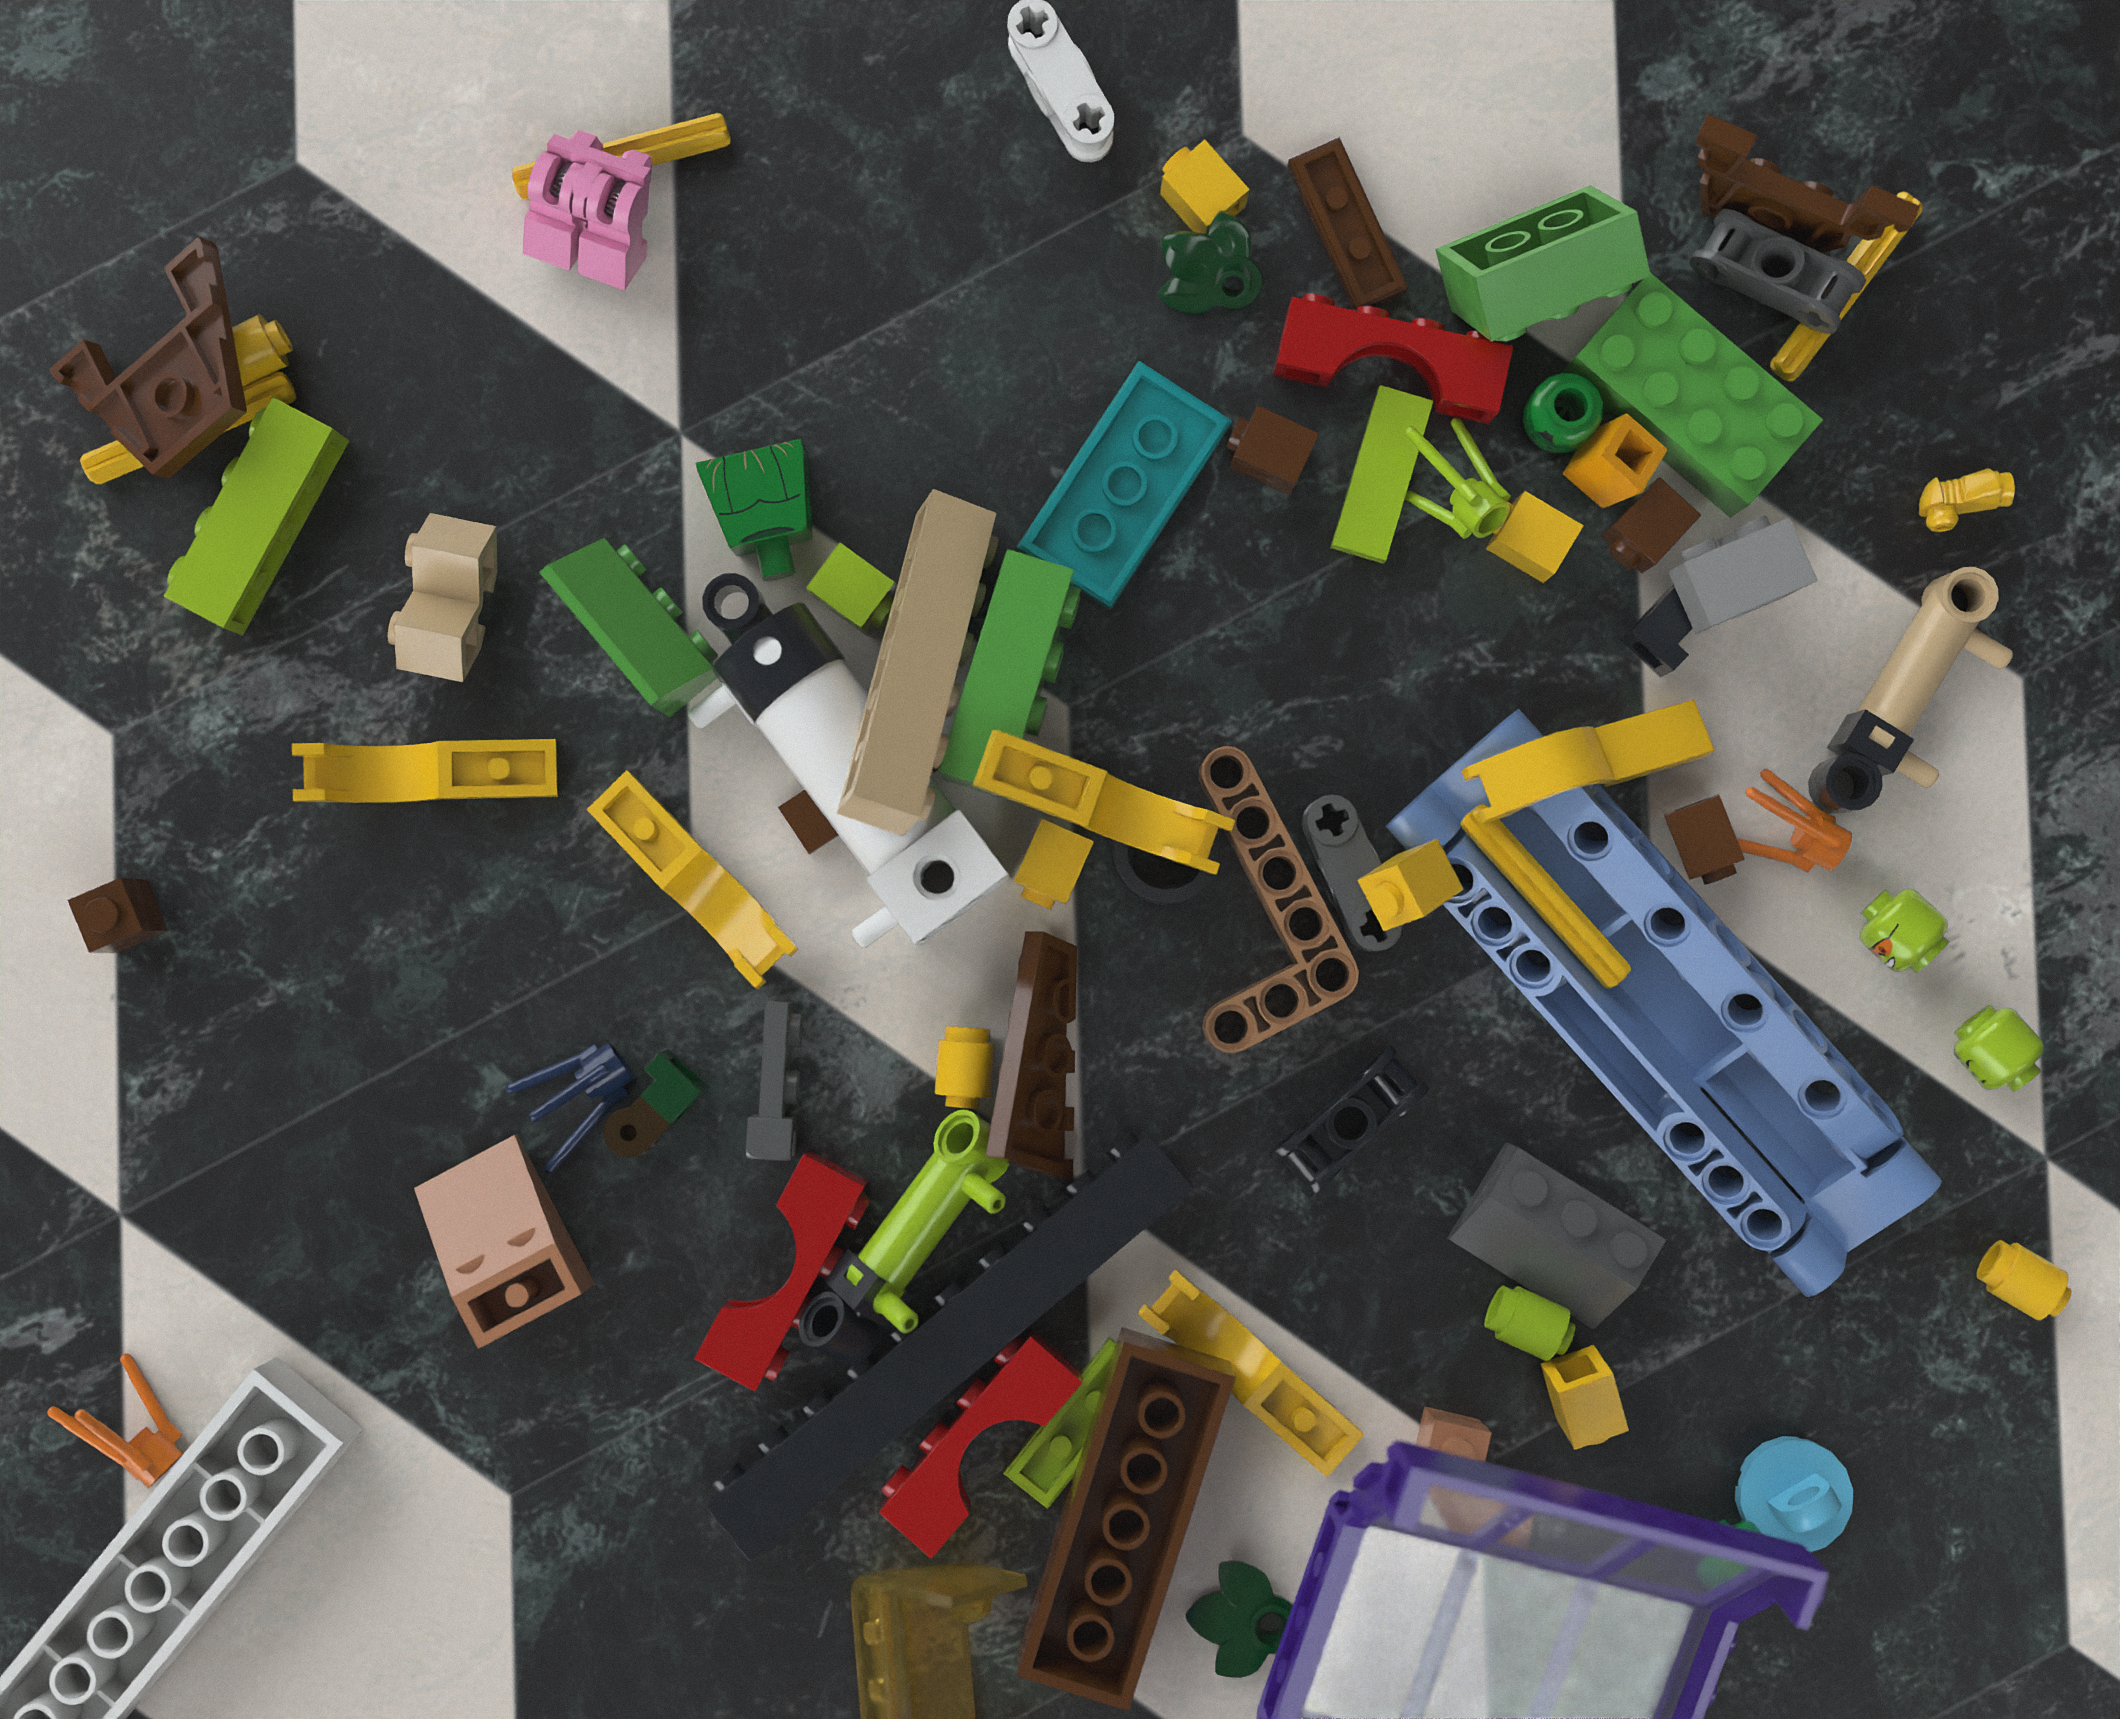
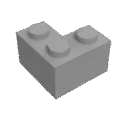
M1763 516L1734 529L1733 533L1718 539L1720 547H1717L1714 538H1711L1681 552L1685 562L1676 566L1668 573L1695 634L1780 600L1818 581L1790 517L1770 525L1767 516Z

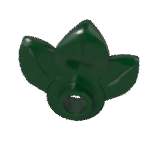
M1222 210L1219 211L1210 224L1208 235L1189 231L1171 232L1163 235L1162 249L1164 259L1172 275H1174L1158 292L1159 298L1167 306L1187 314H1201L1217 305L1229 309L1242 308L1252 303L1259 295L1262 286V274L1258 264L1250 257L1251 236L1245 225L1233 215ZM1236 276L1243 280L1244 285L1239 289H1229L1223 282L1228 277Z
M1223 1561L1218 1567L1221 1591H1213L1200 1597L1187 1610L1185 1617L1188 1624L1198 1635L1209 1642L1219 1645L1215 1659L1216 1674L1224 1677L1242 1678L1257 1672L1269 1654L1277 1653L1293 1604L1285 1597L1273 1594L1268 1577L1256 1566L1242 1561ZM1270 1613L1276 1614L1281 1618L1280 1626L1273 1631H1267L1260 1626L1262 1618Z

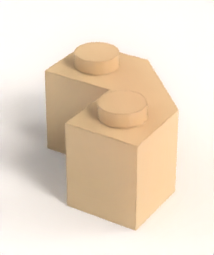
M430 513L418 534L412 533L406 544L405 564L412 567L413 592L402 611H395L393 613L388 628V642L395 645L396 669L463 682L483 642L486 627L478 624V616L483 605V592L493 593L496 581V526Z

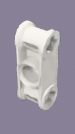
M1020 0L1012 7L1008 15V47L1011 56L1024 75L1037 105L1044 115L1049 118L1067 151L1073 158L1082 162H1094L1102 159L1108 154L1113 144L1114 113L1111 105L1098 86L1085 56L1072 42L1051 5L1044 0ZM1030 28L1035 35L1042 33V36L1035 39L1031 32L1023 34V31ZM1086 122L1087 126L1091 129L1099 126L1098 133L1092 135L1087 128L1079 131V125Z

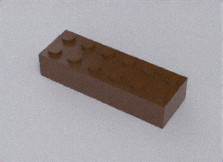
M1121 1327L1018 1649V1677L1129 1711L1236 1378L1230 1361Z

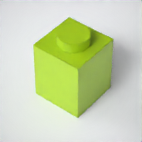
M840 542L806 587L813 598L865 636L873 625L880 630L888 622L897 588L894 581Z

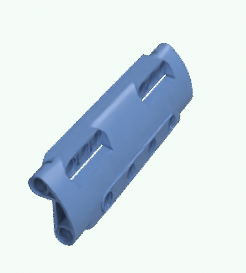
M1517 709L1431 783L1385 827L1406 851L1438 839L1450 864H1460L1470 870L1474 882H1460L1464 890L1443 903V905L1743 1241L1753 1248L1767 1251L1770 1254V1258L1804 1296L1810 1297L1822 1292L1843 1272L1846 1265L1847 1252L1928 1200L1940 1187L1941 1178L1902 1136L1903 1129L1899 1120L1882 1098L1599 784H1593L1546 798L1510 816L1501 818L1500 821L1630 964L1631 970L1621 983L1610 989L1601 985L1460 826L1464 816L1480 804H1485L1488 807L1491 806L1481 779L1477 778L1465 782L1461 771L1467 766L1544 737L1522 711ZM1591 821L1599 823L1607 831L1608 839L1599 842L1590 840L1583 833L1581 824ZM1667 907L1676 909L1683 915L1685 923L1677 926L1668 925L1659 918L1657 910ZM1487 908H1502L1509 914L1512 924L1501 925L1494 922L1488 915ZM1537 950L1542 952L1550 961V966L1538 967L1533 965L1525 956V951ZM1738 994L1753 995L1760 1001L1762 1007L1756 1010L1743 1009L1736 1004L1733 997ZM1817 1080H1826L1837 1086L1839 1091L1831 1095H1823L1813 1090L1810 1084ZM1703 1087L1710 1094V1096L1736 1123V1125L1753 1142V1144L1761 1151V1153L1770 1161V1163L1778 1170V1172L1796 1190V1192L1802 1197L1801 1202L1783 1183V1181L1774 1173V1171L1766 1164V1162L1757 1154V1152L1749 1145V1143L1740 1135V1133L1732 1126V1124L1723 1116V1114L1714 1106V1104L1706 1097V1095L1700 1090V1088ZM1682 1122L1693 1123L1701 1128L1704 1134L1699 1136L1684 1134L1677 1124ZM1730 1166L1738 1170L1742 1176L1729 1179L1719 1174L1715 1168ZM1768 1209L1775 1212L1780 1219L1766 1221L1759 1218L1754 1211Z

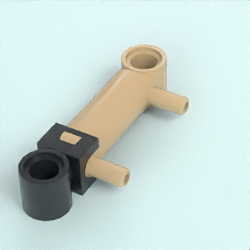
M1963 567L1933 580L1925 588L1921 598V608L1857 711L1846 715L1828 744L1827 748L1839 755V757L1819 763L1811 772L1808 780V792L1813 803L1821 810L1836 814L1858 811L1871 806L1879 798L1882 790V776L1892 774L1895 770L1924 788H1930L1937 781L1939 770L1908 751L1914 741L1909 735L1963 648L1996 669L2005 668L2013 657L2012 650L1976 629L1978 623L1986 619L1995 610L1998 602V587L1994 579L1986 571L1977 567ZM1954 586L1960 588L1967 597L1968 605L1965 612L1959 610L1952 601L1951 592ZM1841 770L1846 771L1854 782V790L1849 798L1843 797L1836 788V777Z

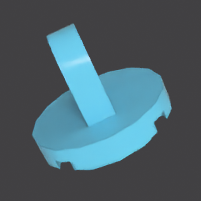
M1781 1436L1763 1442L1745 1458L1739 1470L1742 1473L1738 1479V1486L1735 1487V1502L1741 1520L1751 1521L1765 1535L1803 1544L1810 1552L1827 1547L1843 1532L1852 1514L1853 1487L1846 1468L1830 1450L1808 1439Z

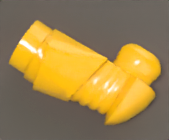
M1987 468L1962 476L1959 479L1947 480L1945 482H1939L1938 478L1935 477L1923 490L1919 502V515L1927 517L1926 526L1930 530L1944 532L1954 528L1958 523L1959 514L2011 506L2015 493L2013 476L2010 472L1999 473Z

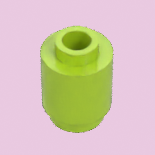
M1502 1285L1497 1290L1487 1310L1484 1323L1486 1328L1495 1332L1496 1339L1544 1361L1552 1359L1555 1353L1562 1356L1569 1348L1575 1333V1324L1569 1322L1570 1310L1520 1286L1510 1289Z

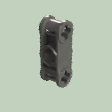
M1728 209L1719 211L1714 219L1716 228L1704 248L1695 250L1689 260L1690 266L1695 272L1710 282L1734 289L1759 301L1763 305L1770 306L1797 319L1812 330L1825 334L1836 332L1841 324L1839 317L1841 311L1851 295L1859 293L1866 283L1861 271L1850 263L1822 254L1796 242L1790 237L1783 236L1757 224L1740 212ZM1779 265L1788 269L1790 273L1784 277L1774 278L1768 276L1763 270L1769 266Z
M1333 794L1322 796L1308 805L1301 820L1302 831L1314 857L1321 884L1330 903L1337 912L1350 943L1359 950L1369 952L1387 950L1401 936L1402 925L1386 931L1380 928L1378 930L1380 936L1378 941L1373 935L1363 936L1360 930V926L1367 923L1366 912L1369 911L1372 917H1376L1357 880L1381 865L1379 857L1368 840L1352 803L1343 796ZM1321 807H1325L1329 814L1339 812L1341 815L1342 823L1335 827L1336 837H1333L1329 829L1319 831L1316 821L1323 817Z

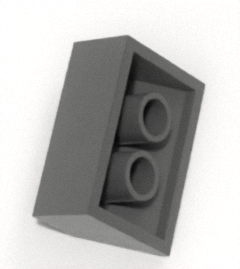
M1506 1142L1447 1237L1455 1244L1537 1295L1568 1308L1571 1316L1593 1330L1638 1288L1667 1240L1527 1152Z

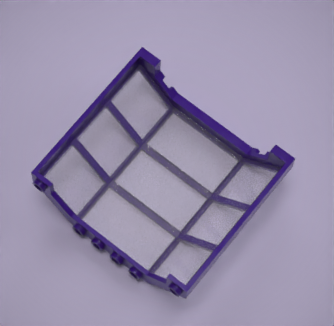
M1395 1440L1387 1447L1386 1458L1388 1460L1384 1464L1371 1461L1353 1477L1354 1490L1351 1492L1338 1490L1330 1497L1257 1707L1256 1719H1703L1707 1708L1712 1706L1716 1699L1718 1690L1717 1680L1725 1659L1733 1652L1736 1646L1739 1623L1777 1603L1796 1627L1808 1630L1815 1609L1822 1604L1825 1598L1826 1580L1829 1573L1803 1544Z

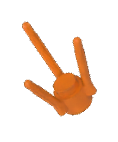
M1763 769L1760 772L1761 778L1806 814V816L1803 817L1754 787L1746 789V796L1795 826L1790 844L1796 847L1797 850L1793 852L1737 838L1741 851L1789 863L1807 873L1810 872L1815 864L1828 871L1833 870L1845 857L1852 841V832L1835 824L1836 817L1816 807L1772 771Z
M125 1353L120 1357V1361L158 1428L155 1434L146 1426L134 1438L126 1442L83 1409L76 1411L75 1418L55 1406L50 1407L47 1413L49 1417L63 1425L64 1428L123 1466L136 1480L139 1479L149 1488L182 1457L183 1453L174 1444L183 1434L169 1421L132 1356Z

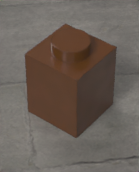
M1257 405L1251 420L1240 417L1230 436L1226 448L1234 451L1235 454L1229 468L1290 496L1319 433Z
M1659 477L1640 493L1601 537L1610 544L1607 548L1608 552L1620 565L1628 570L1636 568L1643 574L1664 557L1700 518L1701 514Z
M1719 794L1664 814L1689 880L1701 876L1704 885L1737 873L1734 863L1743 861L1745 858Z
M120 877L67 900L89 953H118L168 931L149 883L145 879Z

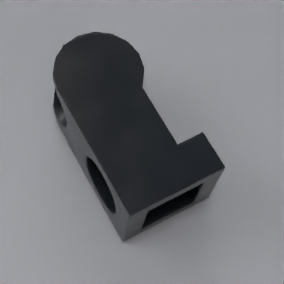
M1674 584L1620 639L1660 678L1673 672L1689 656L1678 643L1693 627Z

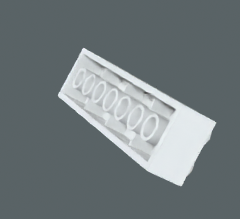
M277 1357L254 1368L0 1677V1719H127L359 1436L363 1428Z

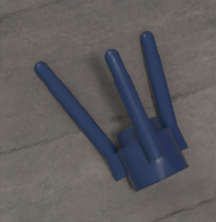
M607 1042L600 1048L593 1043L575 1056L524 1076V1078L509 1083L506 1086L507 1093L514 1094L581 1067L574 1072L577 1081L530 1112L529 1118L533 1122L539 1121L583 1091L592 1100L601 1095L604 1096L545 1165V1171L549 1174L556 1171L616 1103L630 1094L625 1085L635 1079L634 1074L610 1042Z

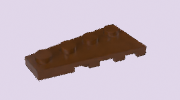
M1025 931L1022 953L1018 962V975L1013 1004L1008 1019L1009 1026L1004 1055L999 1070V1083L993 1117L989 1127L986 1157L1055 1178L1073 1179V1159L1065 1158V1131H1074V1107L1065 1106L1066 1074L1075 1073V1050H1072L1071 1044L1067 1039V1024L1076 1019L1077 946L1043 931Z

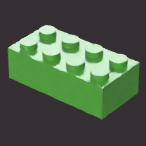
M1650 273L1651 276L1643 279L1562 373L1578 374L1589 379L1599 390L1605 412L1614 419L1628 413L1668 449L1662 460L1731 518L1754 501L1823 419Z
M1007 549L950 731L947 749L938 770L943 780L1008 800V798L973 786L992 730H999L1023 740L1027 739L1028 734L1039 736L1048 706L1046 704L1048 698L1040 696L1045 680L1052 683L1056 681L1064 655L1063 648L1065 644L1057 641L1061 627L1072 629L1081 599V588L1073 586L1074 569Z

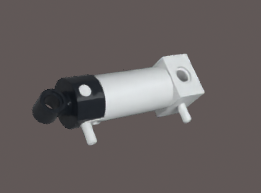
M724 573L713 578L706 586L702 596L703 610L707 618L724 633L732 646L713 665V672L720 680L722 686L688 711V716L697 728L703 729L733 705L737 704L754 727L758 726L868 873L869 877L865 880L885 905L852 930V935L862 948H867L898 924L914 945H922L1009 880L1010 876L960 809L956 811L931 776L928 785L935 787L936 790L931 810L924 821L918 819L903 836L836 814L868 692L844 662V655L804 603L793 604L773 614L767 607L761 592L747 577L737 573ZM735 592L747 594L749 605L746 612L736 619L724 618L721 613L723 600ZM937 864L950 865L954 872V882L951 888L942 894H932L926 886L927 872Z

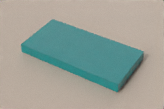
M1138 361L1017 545V550L1025 555L1074 569L1073 586L1081 588V592L1111 610L1227 433L1232 420Z

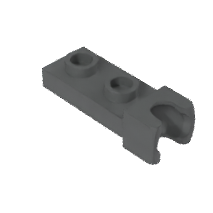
M765 1001L759 1113L748 1117L746 1158L791 1160V1157L796 1156L798 1116L788 1115L789 1104H797L799 1098L800 1072L799 1070H791L792 1047H801L803 1014L794 1013V1001Z

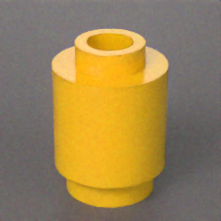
M258 314L232 327L243 387L289 366L286 353L292 351L293 347L277 320L268 323L262 315Z
M945 1026L944 1040H938L935 1094L946 1095L945 1106L979 1108L980 1098H991L995 1043H989L990 1029Z
M2002 1240L1995 1242L1984 1255L1977 1270V1278L1986 1283V1290L2035 1320H2042L2048 1315L2055 1317L2060 1314L2066 1307L2072 1294L2071 1287L2067 1286L2069 1276L2066 1271L2019 1243L2009 1245Z

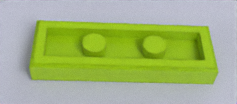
M1382 385L1378 387L1330 548L1382 564L1386 562L1419 452L1414 443L1406 436L1405 430L1407 427L1412 426L1422 436L1424 435L1433 400Z
M1108 1337L1081 1371L1083 1383L1046 1426L1038 1425L1003 1470L1004 1475L1047 1509L1074 1477L1117 1343L1111 1337Z

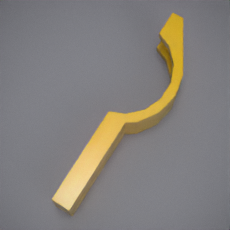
M1693 699L1596 728L1593 726L1577 727L1556 732L1467 766L1461 772L1465 782L1480 778L1491 805L1478 813L1481 824L1510 816L1534 803L1569 790L1593 784H1604L1605 787L1706 758L1715 749Z
M992 730L973 786L1078 824L1120 843L1211 874H1217L1220 863L1208 859L1217 830L1221 828L1232 831L1235 823L1234 819L1154 794L1110 775L1105 770L999 730Z
M556 739L436 741L426 744L400 746L292 743V755L303 756L304 789H293L294 802L393 803L440 799L558 797Z
M626 770L586 809L652 880L708 931L729 955L738 971L756 989H759L767 982L763 975L785 953L792 957L799 950L763 906L697 842L629 771Z
M1175 1269L1168 1277L1172 1284L1151 1308L1144 1304L1137 1312L1139 1316L1162 1336L1168 1337L1178 1345L1230 1361L1236 1376L1231 1393L1259 1420L1325 1477H1328L1362 1439L1364 1433L1280 1360L1230 1312Z

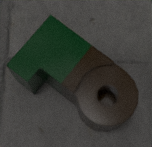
M669 1049L659 1052L644 1068L654 1079L653 1083L632 1105L617 1110L610 1115L605 1123L603 1132L605 1143L613 1153L620 1157L631 1158L639 1156L654 1147L709 1089Z

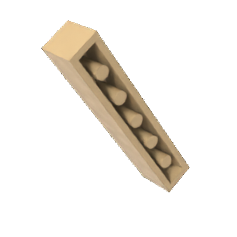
M933 489L916 513L836 814L901 836L918 819L924 821L927 818L936 791L935 787L928 785L932 768L937 769L940 766L949 740L948 735L941 733L945 716L951 717L961 693V684L954 682L958 666L963 667L966 663L974 641V635L967 632L970 617H976L986 593V585L979 583L982 569L989 567L998 545V537L991 535L996 517L995 512Z

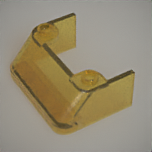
M973 1562L878 1570L858 1576L853 1582L851 1589V1606L861 1719H976L968 1623H974L988 1617L992 1609L994 1596L1027 1587L1026 1574Z

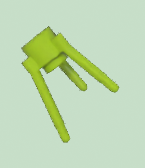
M1457 417L1453 418L1451 426L1482 481H1477L1475 478L1465 480L1414 427H1407L1405 430L1406 436L1455 488L1450 497L1453 513L1410 490L1406 492L1405 500L1451 526L1463 539L1468 538L1472 533L1477 538H1483L1496 531L1506 520L1510 512V505L1507 502L1511 495L1496 480L1462 420Z

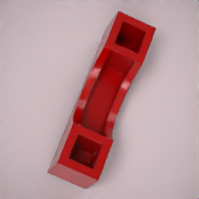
M1305 294L1302 299L1291 298L1272 376L1327 388L1333 378L1350 363L1366 357L1384 356L1404 362L1422 377L1430 391L1435 413L1484 424H1490L1499 413L1513 346L1499 343L1496 340L1491 342L1478 331H1468L1466 335L1444 331L1445 326L1442 323L1431 319L1416 318L1412 320V323L1390 319L1389 312L1377 307L1360 306L1357 308V311L1337 307L1333 299L1319 294Z
M811 1150L803 1154L776 1204L788 1220L796 1242L795 1265L789 1280L777 1292L761 1299L749 1301L729 1299L720 1309L694 1358L695 1360L754 1392L762 1383L764 1377L773 1382L776 1380L790 1353L788 1349L781 1345L791 1327L799 1330L798 1325L801 1314L806 1305L813 1299L808 1295L818 1276L826 1279L840 1260L844 1249L835 1244L845 1225L855 1230L871 1201L870 1198L862 1195L869 1181Z
M1032 1328L1022 1339L1017 1336L995 1354L992 1360L999 1366L985 1382L979 1377L972 1380L955 1402L961 1408L947 1426L941 1420L937 1421L917 1446L924 1452L910 1469L903 1463L899 1465L880 1489L886 1497L883 1499L879 1514L931 1559L969 1516L971 1500L961 1477V1459L970 1442L984 1429L1003 1421L1023 1420L1046 1426L1083 1383L1081 1371Z

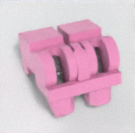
M578 130L570 139L554 134L547 143V152L544 151L540 154L530 175L528 183L530 207L524 218L522 254L569 271L578 259V274L625 291L647 256V240L642 238V221L648 213L649 185L652 173L651 156L633 149L624 152L621 158L603 152V144L599 141L598 137Z

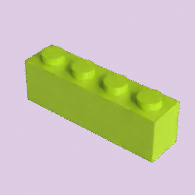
M272 397L267 408L260 409L254 416L249 427L250 439L240 457H235L226 467L222 476L223 488L214 505L207 507L199 516L194 530L196 537L186 556L178 558L171 567L167 578L169 587L164 594L165 598L224 629L242 636L349 442L348 439L333 428Z

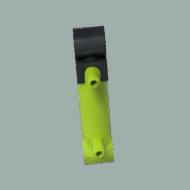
M957 1110L941 1122L934 1137V1153L859 1254L847 1249L824 1280L837 1294L822 1292L815 1296L804 1308L798 1326L799 1335L805 1344L845 1366H856L864 1362L876 1347L879 1337V1325L888 1330L894 1325L902 1333H908L916 1327L918 1315L907 1306L913 1297L905 1290V1287L971 1198L991 1214L999 1212L1005 1205L1006 1199L1004 1194L990 1183L998 1180L1006 1172L1009 1163L986 1157L990 1127L988 1122L969 1110Z

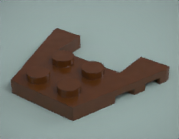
M1706 115L1696 137V145L1702 146L1698 156V167L1704 170L1700 180L1702 214L1715 219L1720 210H1734L1751 218L1757 224L1783 236L1790 237L1796 242L1820 253L1846 247L1850 237L1854 235L1870 241L1881 238L1885 228L1895 225L1893 229L1899 233L1912 228L1921 206L1873 185L1852 204L1834 198V192L1821 183L1813 181L1797 182L1781 175V169L1776 164L1765 159L1753 158L1747 160L1746 158L1757 135L1712 115Z
M199 236L163 267L187 314L180 323L117 378L100 344L84 339L49 369L52 376L60 384L69 386L79 396L77 401L88 412L98 414L111 427L110 433L152 475L168 479L247 413L218 249L214 242Z

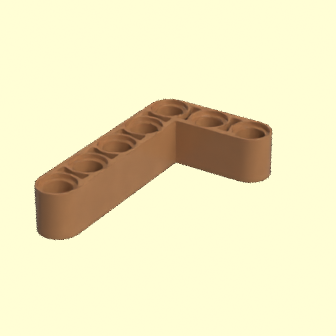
M1223 746L1209 753L1201 764L1198 776L1200 786L1215 813L1235 820L1232 831L1224 829L1223 831L1293 963L1217 1002L1206 1012L1203 1018L1202 1029L1207 1041L1223 1052L1236 1053L1344 999L1355 989L1358 983L1359 971L1348 946L1252 762L1238 748ZM1220 759H1229L1234 762L1240 771V781L1237 786L1230 789L1217 786L1210 776L1212 763ZM1250 808L1261 812L1266 821V830L1262 837L1248 839L1241 835L1236 825L1237 816L1241 810ZM1272 858L1286 861L1291 868V882L1283 890H1275L1264 881L1263 867ZM1298 908H1307L1317 918L1318 929L1309 940H1300L1290 931V917ZM1328 958L1338 961L1344 971V979L1341 985L1331 991L1321 988L1316 980V969L1319 963ZM1278 984L1289 987L1294 996V1006L1291 1011L1281 1017L1271 1015L1265 1005V996L1268 990ZM1228 1010L1238 1012L1245 1024L1241 1037L1230 1043L1220 1041L1214 1031L1217 1017Z

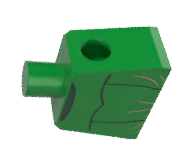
M792 440L697 462V472L732 552L736 556L756 553L763 581L779 580L794 575L796 572L789 545L809 541L813 535L809 459L802 440Z

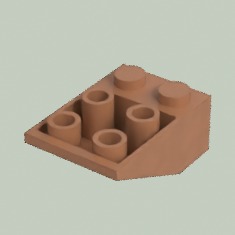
M517 1134L414 1188L450 1295L478 1349L581 1295L595 1285Z

